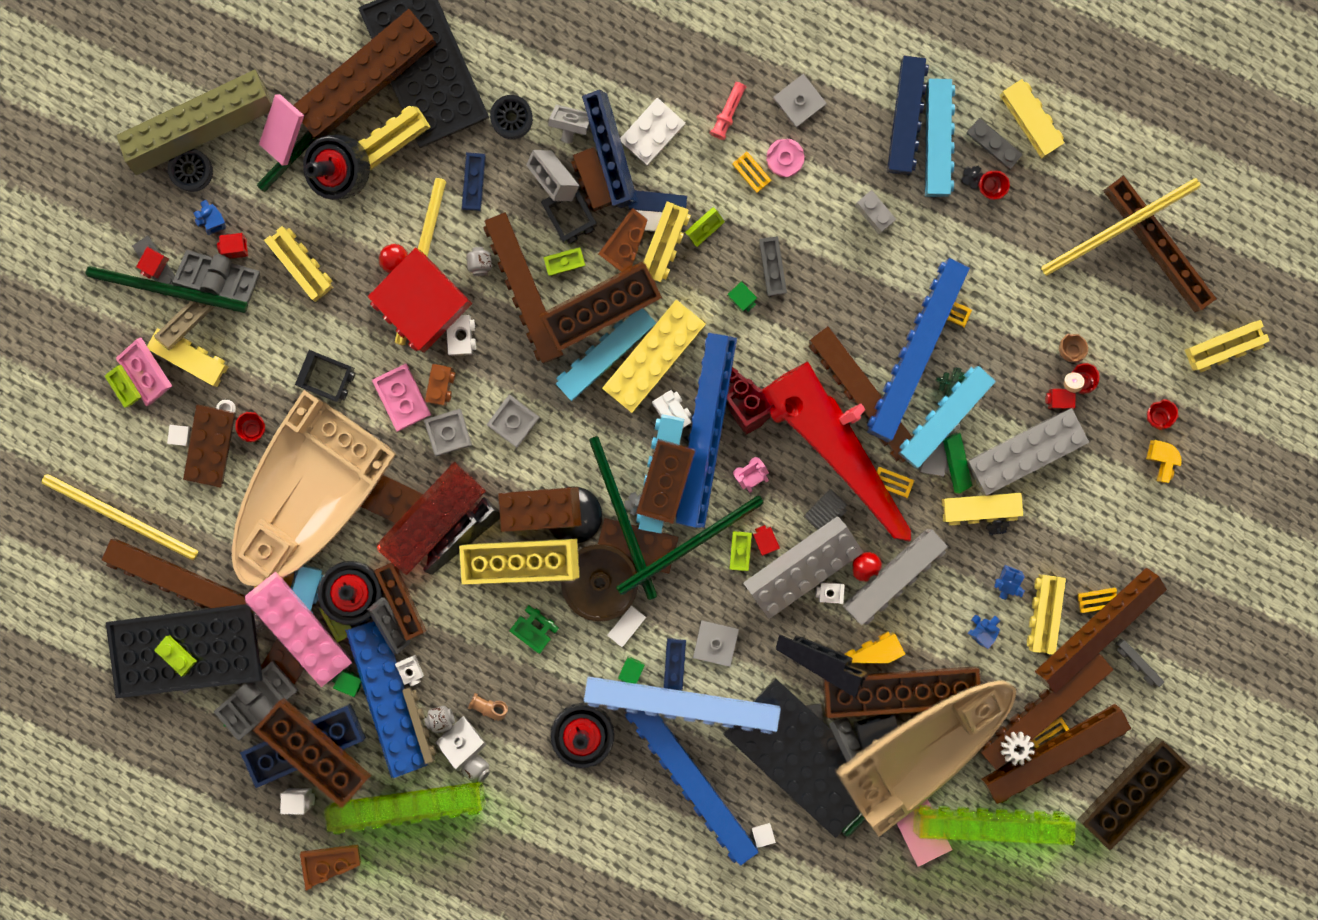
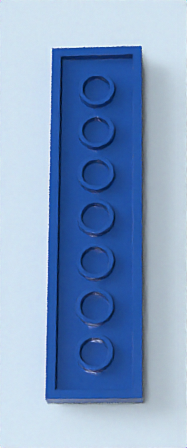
M374 621L346 630L391 778H396L427 766L428 763L425 764L402 691L405 688L400 673L395 666L397 662L394 653H392Z

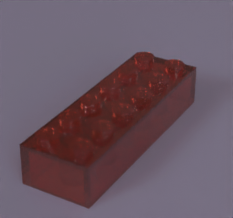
M454 461L376 544L378 552L405 575H408L486 490L475 478Z

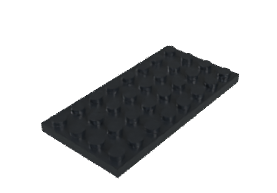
M374 0L358 7L371 39L410 9L437 43L391 82L402 110L408 106L419 108L431 127L415 138L419 148H423L489 119V115L438 0Z
M248 604L106 622L115 698L263 680L254 610ZM168 635L197 661L185 676L181 677L154 651Z
M775 677L753 702L780 706L777 731H772V734L760 732L761 729L753 728V731L741 729L742 726L734 725L733 728L728 727L723 735L830 834L837 838L842 830L860 813L836 773L847 761L831 728Z

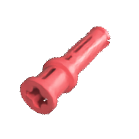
M735 82L722 113L717 115V122L714 128L710 130L712 136L721 140L726 139L725 134L729 126L733 124L732 117L746 89L744 84Z

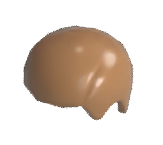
M1068 333L1060 341L1059 353L1068 362H1080L1087 356L1089 347L1086 340L1079 334Z

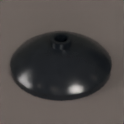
M579 487L582 526L548 528L553 536L559 540L577 539V543H582L596 534L602 522V508L593 493Z

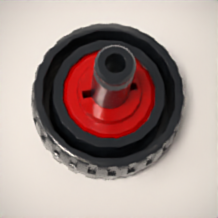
M328 135L318 138L309 146L303 160V171L308 185L317 195L325 199L342 200L351 198L364 189L369 179L370 162L365 149L354 138L346 135Z
M345 561L329 568L319 582L318 601L326 616L339 624L358 625L372 618L367 609L381 597L383 598V589L374 570L361 562Z
M584 702L575 703L564 708L556 716L550 733L552 749L556 756L563 763L578 769L594 767L601 763L609 755L615 738L613 723L606 712L600 707L588 706V703Z

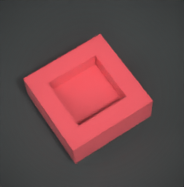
M862 404L850 408L839 420L843 425L849 422L853 424L861 419L860 415L865 411V408Z

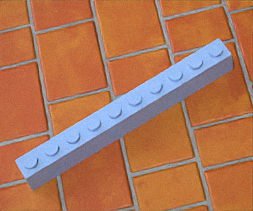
M595 677L587 678L584 702H588V706L599 707V704L607 705V709L618 710L621 707L626 708V711L631 713H637L638 710L645 711V714L650 716H657V713L665 714L664 717L676 719V716L684 717V720L689 722H695V719L703 720L704 724L714 725L715 722L722 723V726L729 728L738 725L742 726L741 729L753 731V728L761 729L760 732L772 734V731H777L780 715V706Z

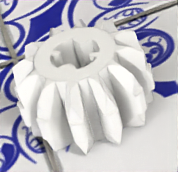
M1011 732L1012 738L1010 739L1008 736H1005L1004 738L1008 742L1001 743V746L1006 748L1001 751V754L1006 755L1005 760H1011L1013 765H1016L1018 761L1021 765H1024V758L1030 761L1031 758L1027 755L1034 754V751L1029 749L1034 746V743L1029 742L1030 737L1028 735L1024 737L1022 732H1019L1018 735ZM1017 744L1021 746V749L1019 748V752H1016L1014 750Z

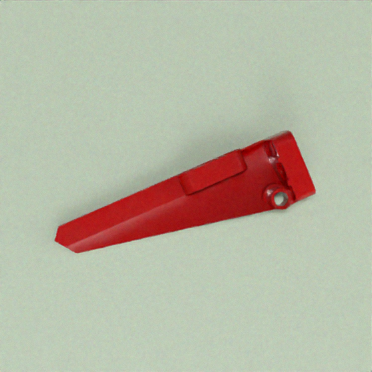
M805 362L786 372L761 391L769 405H774L770 410L772 419L776 423L786 420L841 476L894 539L910 542L911 530L851 426L849 423L843 425L839 420L843 412L836 400L827 395L809 362Z

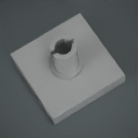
M556 105L549 118L548 126L563 129L561 141L572 143L574 132L586 135L590 123L585 111Z

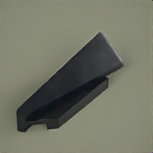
M485 497L482 498L473 511L466 508L426 547L428 558L427 565L423 568V571L430 575L437 572L460 553L459 546L472 543L500 519V510Z
M779 635L776 645L777 651L849 695L857 696L868 676V672L850 666L853 658L800 636L790 639Z

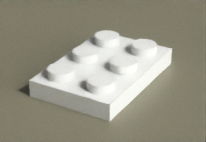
M656 98L623 134L620 140L629 151L648 166L686 123L660 99Z

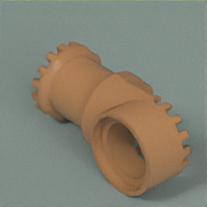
M475 693L468 709H474L481 712L483 716L501 721L507 714L508 706L503 701H487L478 697V694ZM499 707L504 713L497 714L494 708Z

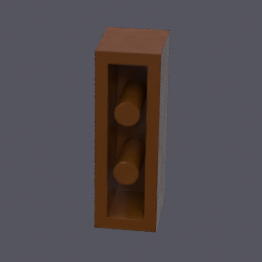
M592 147L574 154V161H571L574 171H579L581 176L578 182L582 190L586 189L588 196L585 197L588 207H592L594 211L612 205L603 169L595 148Z

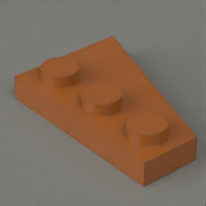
M632 208L598 255L621 272L632 267L648 219Z
M358 844L301 851L300 853L306 890L361 864Z

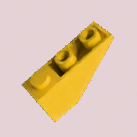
M887 631L878 636L879 640L875 642L869 640L861 645V649L857 651L855 649L849 650L844 655L853 658L852 663H890L904 656L905 652L895 633Z

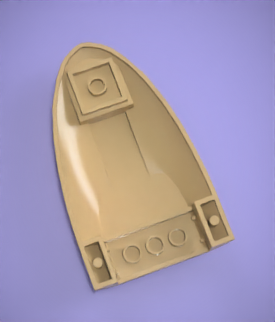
M304 390L268 445L243 498L235 523L232 544V563L238 579L246 585L258 586L275 572L283 579L299 570L315 557L354 516L370 495L396 456V453L385 443L328 403Z
M1005 681L990 682L968 689L945 700L906 722L881 739L875 740L868 748L858 753L856 757L836 771L857 808L878 837L938 791L990 740L1006 719L1015 702L1016 689L1013 685Z

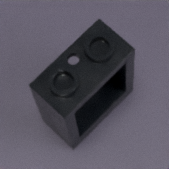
M578 190L575 196L589 222L564 235L550 208L563 201H553L551 197L541 201L563 244L568 243L570 245L576 242L578 236L583 233L585 236L595 231L594 227L597 226Z
M309 350L295 385L341 403L342 400L345 401L348 395V384L353 382L356 372H354V367ZM318 358L347 370L336 396L307 385Z

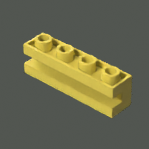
M1021 79L1004 90L1000 97L1042 159L1063 145L1064 137L1052 125L1053 120L1049 114H1045L1040 100L1031 93V86Z
M414 106L404 108L401 111L402 114L397 118L389 119L383 128H377L372 131L369 138L358 141L368 155L370 170L431 128L419 108Z
M666 202L644 260L652 278L659 282H662V279H667L670 271L667 266L669 261H674L677 253L674 248L676 243H681L684 235L681 232L683 225H688L691 217L688 214V209L670 202Z
M281 226L276 230L277 233L274 236H269L264 241L309 297L316 302L333 288L330 284L332 279L326 272L324 274L320 272L318 268L321 266L314 258L310 259L306 253L309 251L302 243L298 244L294 238L297 236L290 228L286 229Z
M1262 321L1252 322L1185 349L1192 370H1199L1201 373L1211 369L1210 365L1216 362L1218 365L1229 362L1228 358L1235 355V358L1247 354L1246 350L1251 348L1253 351L1264 348V343L1269 342L1267 334L1263 335L1261 330L1264 327Z
M153 335L147 345L150 351L212 386L218 387L221 382V375L226 373L228 366L224 365L225 360L214 356V358L208 356L207 350L199 346L197 349L190 346L192 342L185 338H182L169 351L156 341Z
M1021 493L942 499V506L944 507L943 522H949V525H960V521L968 520V524L980 523L979 519H987V522H992L1006 517V521L1018 520V516H1023Z
M1039 574V578L1035 579L1034 588L1037 590L1036 597H1033L1032 600L1034 615L1030 617L1029 627L1032 630L1031 635L1027 637V647L1032 652L1054 654L1056 652L1066 578Z

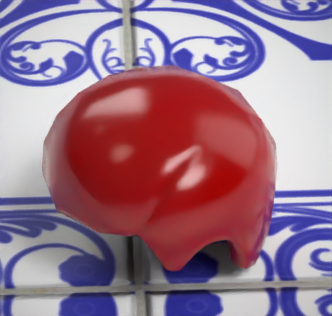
M1001 171L986 172L981 176L978 184L980 193L985 198L992 200L1002 199L1010 188L1009 178Z
M399 244L387 245L379 254V266L384 272L391 273L408 255V252Z
M1089 363L1078 364L1071 372L1078 373L1084 378L1083 388L1078 393H1091L1099 384V371L1094 365Z
M1167 399L1154 402L1147 411V421L1152 427L1159 430L1170 428L1178 418V408Z
M245 412L236 420V433L245 442H256L265 433V423L257 413Z
M872 552L862 553L853 560L852 564L854 577L859 581L868 582L873 575L878 576L882 568L881 559Z

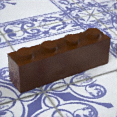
M395 561L374 570L406 641L426 632L427 630Z

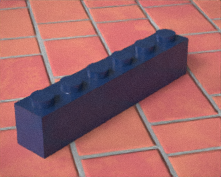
M904 55L901 59L887 173L910 175L912 170L915 171L917 160L914 159V151L917 152L919 140H916V136L921 130V121L918 120L919 114L923 113L924 102H921V97L926 92V84L923 82L924 76L928 75L929 65L926 64L927 58Z
M596 90L583 95V102L612 205L623 208L637 203V196L608 94L601 90Z

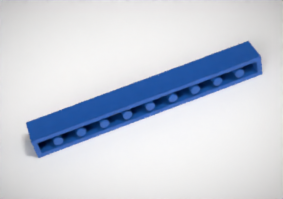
M951 258L940 263L937 269L939 275L937 279H933L929 287L931 289L930 295L926 296L921 306L924 308L921 313L917 314L914 320L916 324L914 330H910L906 340L908 343L906 348L903 347L898 355L901 359L898 365L895 364L890 374L893 376L891 381H887L883 388L885 394L882 399L878 400L875 406L877 410L875 416H871L867 426L869 429L867 433L886 442L893 440L968 274L969 267Z
M708 333L705 340V354L702 359V371L698 380V395L695 398L696 406L692 416V430L689 435V448L695 449V453L676 514V523L705 528L737 342L736 337Z
M640 710L637 713L627 712L624 714L631 724L633 722L638 727L636 731L642 739L646 738L650 743L647 745L654 755L657 753L661 758L659 760L661 766L665 770L669 769L672 773L670 777L676 786L681 785L683 788L682 794L687 801L692 800L695 804L693 809L698 816L703 815L706 819L705 825L709 831H714L717 834L716 840L722 848L726 846L729 850L728 856L732 862H737L741 866L759 853L758 848L657 713V716L646 715L645 711Z

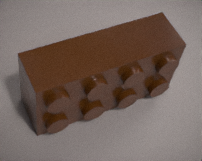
M579 487L498 493L501 532L582 526Z

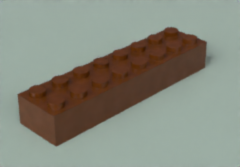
M408 9L293 106L304 115L302 123L316 139L327 136L437 43L411 10Z
M976 666L868 674L856 697L849 695L823 679L825 716L827 718L927 711L968 689L980 686V670Z

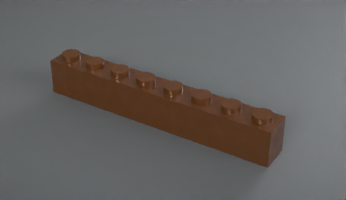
M1124 175L1103 190L1124 219L1147 206ZM1154 215L1131 227L1194 313L1201 311L1217 299Z
M506 212L485 220L486 226L483 229L487 238L491 236L493 244L490 245L494 255L498 254L500 262L497 263L501 273H506L508 278L505 280L506 286L515 295V297H512L515 307L521 310L522 314L519 315L522 325H527L529 332L526 335L530 344L534 343L536 350L533 352L537 361L541 360L542 364L564 356L562 350L558 351L539 316L546 309Z
M827 326L808 341L810 343L808 347L814 355L818 354L822 359L820 363L824 369H829L833 373L831 377L838 386L841 384L845 389L843 393L849 401L853 400L856 405H863L865 411L860 416L864 415L869 421L871 416L876 414L875 406L878 400L883 397ZM900 422L892 441L886 442L880 438L878 439L884 447L887 445L890 448V455L896 462L898 460L900 463L906 461L899 454L901 450L899 446L906 439L910 440L912 436L902 422Z
M110 539L102 557V561L107 563L106 566L116 570L120 568L124 570V574L131 577L136 575L142 578L141 581L146 584L152 585L154 583L159 585V589L164 592L177 593L176 596L180 599H191L195 601L194 604L201 608H205V606L217 608L248 604L245 599L246 595L118 539Z
M1145 568L1035 670L1041 682L1056 694L1167 590L1160 577L1148 568Z
M1099 653L1056 694L1050 689L1043 690L1038 695L1040 698L1035 702H1029L1020 715L1017 713L1011 717L1010 723L1006 727L1002 726L997 729L996 735L979 752L997 771L1007 762L1005 760L1006 755L1001 754V751L1006 749L1001 746V743L1008 742L1005 740V736L1011 739V732H1014L1016 735L1022 732L1024 737L1027 735L1030 737L1029 742L1032 741L1109 675L1113 668ZM1017 744L1014 750L1016 752H1019V748L1021 749V746Z
M1113 704L1033 749L1034 754L1027 755L1031 760L1028 761L1024 758V765H1021L1019 761L1016 765L1010 762L981 779L996 804L1006 802L1009 797L1016 793L1025 791L1027 787L1041 782L1043 778L1050 774L1057 773L1066 765L1075 763L1077 759L1091 754L1093 750L1100 746L1107 745L1114 738L1125 735L1127 731L1131 730V727L1122 709Z

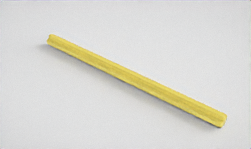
M441 178L435 179L418 249L426 256H428L446 181ZM397 333L395 343L405 345L407 338H402Z
M1194 178L1042 266V271L1046 276L1199 189L1201 187L1199 180Z
M50 475L43 477L42 484L191 560L197 557L198 551Z

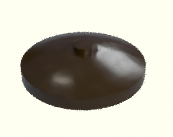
M595 544L580 549L578 551L579 578L561 580L562 594L566 603L576 614L587 620L600 622L619 617L630 608L637 595L638 586L624 595H620L616 589L618 585L637 574L633 562L624 552L610 545Z

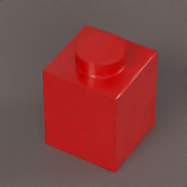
M243 233L219 236L220 242L217 243L219 254L229 259L248 257L247 239Z
M147 247L136 267L141 270L140 274L149 279L152 276L159 278L169 258Z
M1050 389L1049 393H1046L1045 403L1048 405V409L1075 408L1076 392H1070L1067 389Z
M766 525L755 529L756 533H753V537L762 556L780 548L771 527L767 528Z

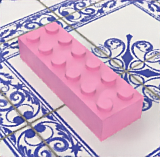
M277 572L273 573L245 596L248 605L320 687H323L352 663L350 656Z

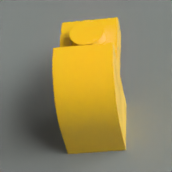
M1157 440L1150 441L1146 459L1161 463L1157 482L1169 483L1174 476L1173 466H1181V455L1169 443Z

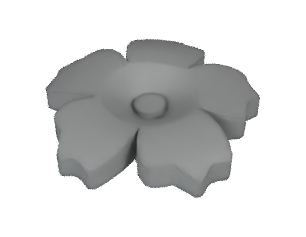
M636 492L631 493L628 497L629 500H626L624 504L627 509H631L630 514L633 516L637 514L636 511L641 498V494L637 498Z

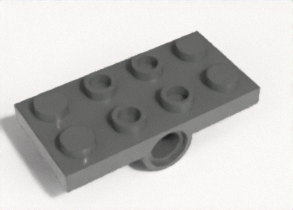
M186 250L172 283L175 286L245 301L249 304L260 277V271L234 264L229 258L220 254L210 257Z
M272 661L262 670L263 680L245 683L229 699L213 711L238 741L255 728L281 699L285 698L288 700L298 691L275 661Z

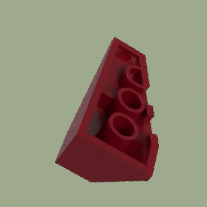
M732 366L726 406L744 434L747 435L761 427L771 417L770 410L774 405H769L761 391L762 389L756 386L752 380L741 375Z

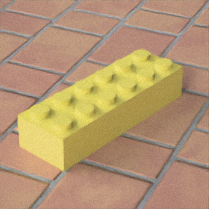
M675 300L602 389L629 412L633 413L706 324L678 300Z
M577 539L480 543L459 546L462 584L556 581L579 578Z

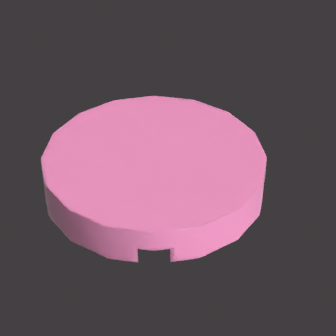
M780 139L770 146L766 161L769 169L779 177H790L798 173L802 168L804 152L802 147L794 140Z

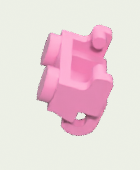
M758 457L752 458L746 467H739L733 471V475L743 490L746 488L749 493L753 491L751 488L762 481H765V483L769 481L766 476L769 472Z

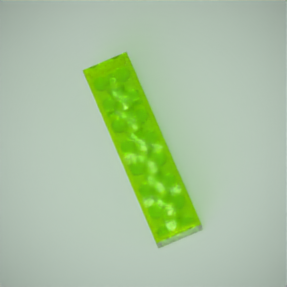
M483 782L351 799L343 808H340L335 802H331L324 808L327 832L333 831V834H341L347 829H352L353 832L364 830V827L372 826V829L384 827L383 824L391 823V826L402 825L404 821L419 823L425 818L435 821L441 819V816L449 815V818L460 817L461 813L477 815L483 810L486 801Z
M920 805L919 808L914 809L913 832L920 839L1075 845L1076 821L1071 819L1069 815H1065V812L1053 811V814H1046V811L1034 810V813H1027L1026 810L1016 809L1015 812H1007V809L1000 808L996 809V811H988L987 808H977V811L969 810L968 807H958L957 810H950L948 806H938V809H931V806Z

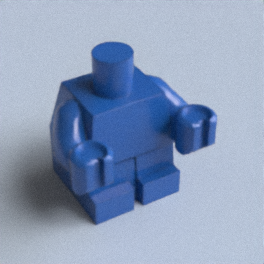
M207 200L200 203L202 207L201 212H194L197 226L201 227L205 224L207 235L226 229L225 221L219 210L213 204L209 205Z
M1004 565L1000 579L995 580L994 586L1001 591L999 596L1001 599L1006 600L1009 594L1023 597L1025 590L1020 587L1025 577L1023 571Z
M974 615L971 621L977 626L974 630H970L968 634L980 646L989 649L999 634L1000 629L996 625L1001 620L994 616L991 620L983 619L980 621L981 618L978 615Z

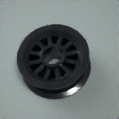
M505 95L493 104L490 111V120L494 130L501 137L519 139L531 129L533 114L529 104L522 97ZM515 113L517 117L514 121H508L506 119L507 115Z
M195 148L170 159L168 162L169 178L182 190L188 192L200 191L212 179L213 166L210 159ZM193 165L194 172L187 174V168Z

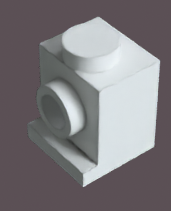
M821 582L820 586H816L815 596L819 598V602L843 604L844 584ZM833 590V596L828 597L827 591Z
M415 655L395 664L404 685L409 683L410 686L421 682L420 678L424 675ZM407 669H411L413 671V674L411 676L407 675Z

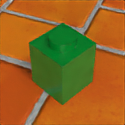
M742 281L727 294V297L742 313L745 310L749 312L756 305L754 301H756L757 297Z
M627 656L618 679L621 682L637 684L645 663Z
M345 669L337 674L332 681L335 683L333 689L352 697L358 695L362 685L359 675Z

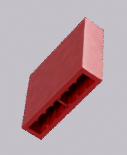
M416 247L367 296L372 301L370 305L376 311L380 310L384 314V320L390 325L393 323L397 327L395 331L402 338L406 337L410 341L408 343L409 346L416 352L419 350L424 353L473 304Z

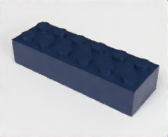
M351 703L311 720L316 727L343 750L366 739ZM266 741L241 752L255 788L297 770Z

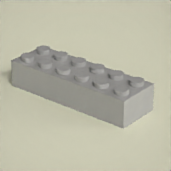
M1072 408L967 460L968 468L982 495H989L1088 444L1089 441Z
M837 516L746 580L744 585L768 619H770L861 555L863 551L848 527Z
M926 529L879 572L878 576H874L842 606L860 625L864 623L866 625L875 618L873 615L877 611L881 612L889 605L887 602L891 598L896 599L903 593L902 588L904 586L913 584L918 579L916 576L920 572L924 573L932 566L931 562L937 558L938 560L945 555V549L948 546L932 529Z

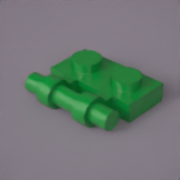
M528 605L524 611L530 615L529 618L525 619L523 616H520L509 632L540 654L551 640L546 632L550 630L555 634L559 627L554 624L551 618L547 619L543 616L539 609H534ZM535 619L544 625L541 630L532 624Z

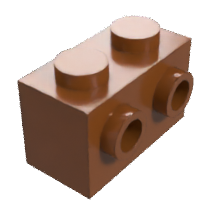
M432 364L425 402L447 406V402L450 403L452 395L450 385L454 383L456 375L453 372V368Z

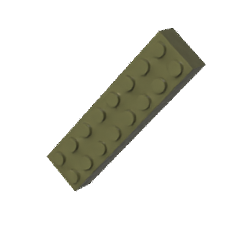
M256 69L116 136L125 163L135 175H139L269 113L272 101L264 82Z

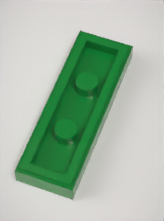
M954 433L945 438L943 444L954 492L960 494L973 485L961 433Z

